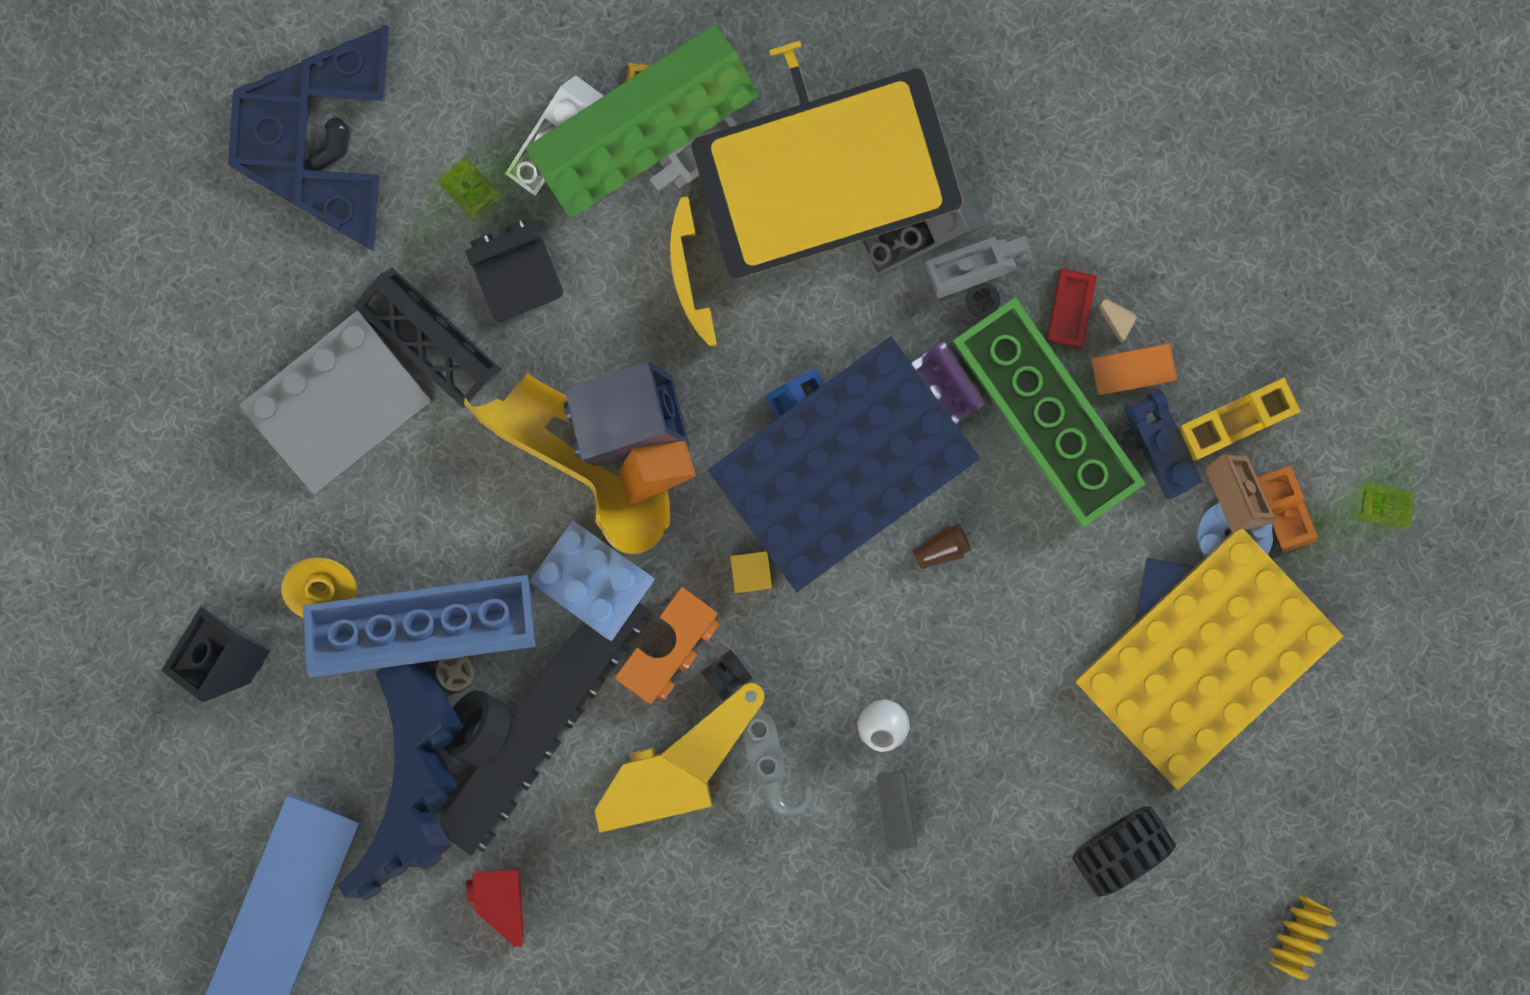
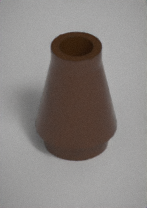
M959 523L954 526L947 524L922 545L913 549V554L918 565L923 570L929 566L965 558L964 554L971 551V546Z

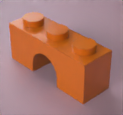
M681 587L660 615V618L667 622L676 634V644L672 652L667 656L657 658L648 655L637 647L615 679L650 705L656 699L663 703L675 686L670 681L679 668L685 673L698 655L692 650L700 638L707 642L720 625V623L714 620L719 613L684 587Z

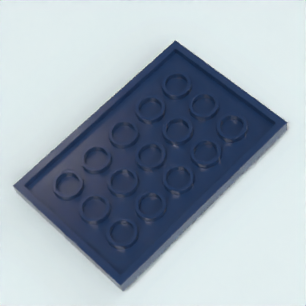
M890 336L707 471L797 593L981 458L896 341Z

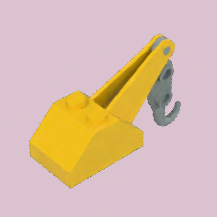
M756 683L743 685L663 753L654 755L653 748H648L629 754L631 760L626 761L622 765L594 810L599 833L712 807L713 802L708 781L741 734L743 735L751 773L766 793L771 808L778 814L786 817L798 816L804 813L812 801L811 787H805L804 797L799 804L789 805L782 797L781 786L785 765L775 722L769 715L763 713L761 709L764 701L763 689Z

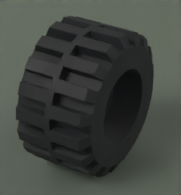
M1147 806L1127 814L1086 841L1075 851L1072 860L1096 896H1108L1132 883L1171 855L1177 844L1153 808Z

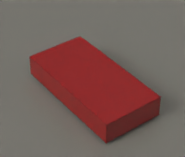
M1060 268L1045 339L1047 343L1083 349L1097 275Z

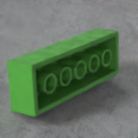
M714 24L524 149L571 219L603 197L619 189L623 184L643 171L651 168L655 163L675 150L680 149L704 131L712 128L730 114L746 106L750 101L758 97L759 94L736 51L716 24Z
M1016 297L952 341L951 344L1079 528L1085 527L1146 484Z

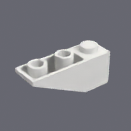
M576 75L560 86L505 174L536 196L545 184V180L524 148L602 98L603 95Z

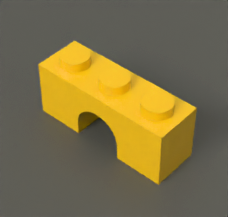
M1284 377L1177 428L1192 460L1196 461L1301 411Z

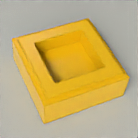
M767 551L730 556L735 593L772 589Z

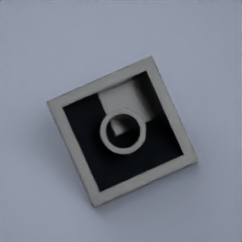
M200 607L161 671L195 698L206 702L250 684L256 673L263 666L264 660L270 651L247 634Z

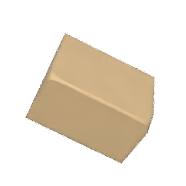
M1103 299L1098 308L1119 342L1123 343L1137 316L1108 299Z

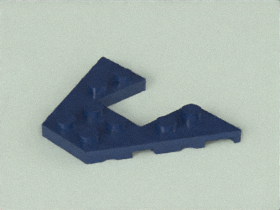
M388 25L380 26L381 28L354 40L343 42L340 46L331 50H325L306 58L301 63L280 72L276 71L257 82L233 90L228 165L371 251H375L380 176L377 174L305 170L310 97L385 102L390 29Z

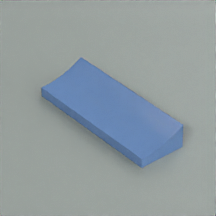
M528 575L303 606L306 667L309 678L536 647L533 595Z
M290 794L286 796L205 995L291 994L361 822Z

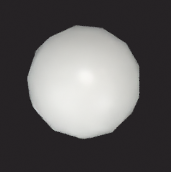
M888 699L873 701L865 706L857 721L861 740L869 748L879 752L891 751L902 745L910 730L906 711L898 703Z

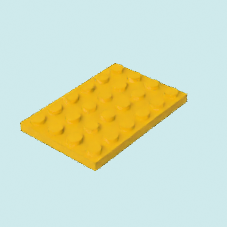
M1240 529L1236 532H1231L1074 681L1178 791L1333 647L1343 635L1244 529Z

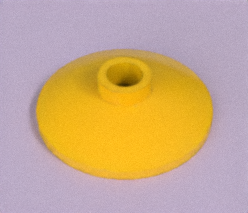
M316 557L301 560L287 570L282 580L281 593L289 609L304 618V605L355 599L357 597V584L351 572L342 564L331 559Z

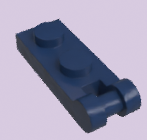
M1155 388L1148 392L1146 398L1142 401L1134 400L1125 405L1126 416L1166 499H1173L1203 482L1168 409L1167 398L1162 390ZM1152 412L1155 420L1148 424L1146 420L1147 414Z

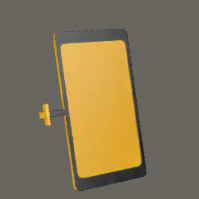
M799 40L769 50L771 56L781 53L785 55L801 105L694 139L691 145L726 267L731 277L736 279L743 278L948 214L962 207L963 198L927 78L921 69H911L810 102L802 72L793 51L802 47L801 41Z

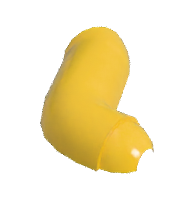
M527 372L504 401L496 399L488 404L473 407L465 398V406L481 424L500 438L583 482L592 490L596 501L595 522L613 548L628 554H638L652 549L663 537L664 530L670 526V502L667 490L634 506L629 505L619 476L600 466H593L577 457L571 446L544 428L553 417L569 422L564 411V402L567 401L566 395L540 382Z

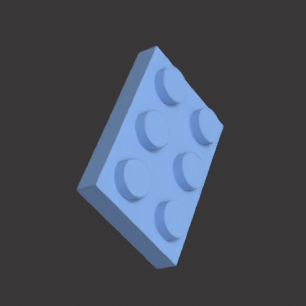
M572 520L530 579V582L602 636L612 641L655 578Z

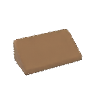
M1223 454L1206 467L1208 478L1233 532L1240 529L1249 530L1276 521L1248 456Z

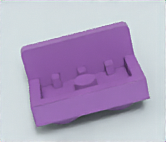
M944 342L912 362V365L955 424L985 405L979 387L968 378L960 366L957 355Z

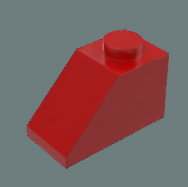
M520 868L474 871L472 873V880H466L467 902H474V911L514 947H522L524 945Z

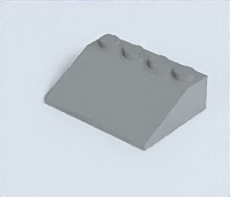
M356 311L239 404V406L266 440L315 495L432 401L363 314Z

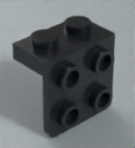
M526 220L516 222L505 228L507 234L493 239L491 234L482 236L471 241L472 248L465 250L493 318L498 322L506 321L560 299L563 296L564 290L535 222L529 225Z

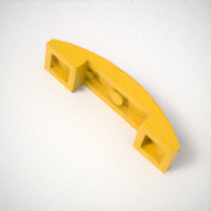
M687 196L680 198L672 224L670 240L672 274L680 303L689 322L707 346L714 348L717 347L710 307L698 310L694 308L681 241L682 239L696 237Z

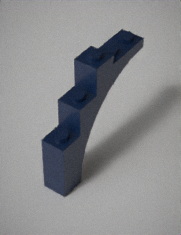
M428 662L385 667L375 673L385 695L393 726L395 752L393 782L385 816L372 844L358 865L338 884L343 896L346 898L370 899L381 892V886L390 878L403 874L408 867H421V869L433 867L442 859L441 855L452 846L432 809L443 805L448 799L447 795L458 787L438 750L448 746L453 741V736L464 727Z

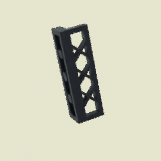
M394 268L382 272L353 305L462 408L466 407L464 404L465 398L470 403L480 390L502 370ZM378 290L389 300L390 314L378 315L367 304ZM397 308H398L403 314H397ZM410 319L417 326L418 340H405L399 334L398 320ZM385 320H391V326ZM425 334H426L431 340H425ZM425 345H438L444 351L445 366H433L426 359ZM452 359H453L458 365H452ZM440 371H446V377ZM453 371H465L476 381L465 395L454 385Z

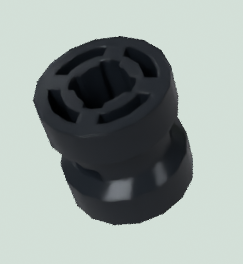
M731 649L721 656V661L715 666L709 665L701 671L704 678L722 701L732 695L733 689L736 686L745 685L753 679Z

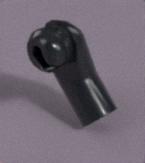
M331 118L326 122L325 146L308 156L316 171L323 170L343 158L347 153L350 130L341 118Z

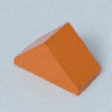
M684 441L633 448L619 469L627 501L631 506L696 477L688 447Z

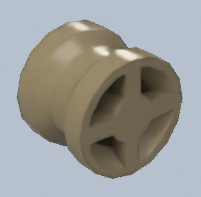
M468 656L443 659L438 663L436 675L439 683L444 688L458 691L470 686L474 681L476 669L473 661Z

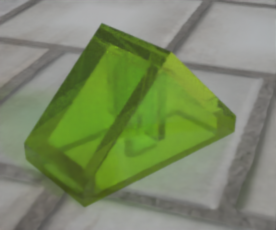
M465 156L437 180L475 225L503 200L498 191Z
M1373 483L1357 484L1352 521L1410 530L1415 493Z

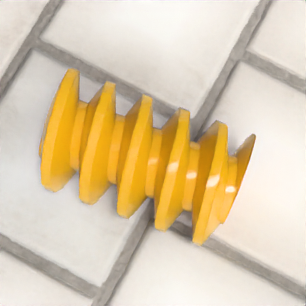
M1298 894L1297 899L1304 907L1290 908L1289 911L1297 920L1296 922L1283 921L1282 924L1290 933L1289 935L1277 934L1275 936L1283 947H1270L1268 951L1276 960L1275 962H1266L1299 980H1308L1309 976L1302 969V966L1315 967L1316 962L1309 953L1322 954L1323 949L1316 940H1329L1330 935L1324 930V925L1336 927L1338 923L1330 915L1333 911L1302 894Z

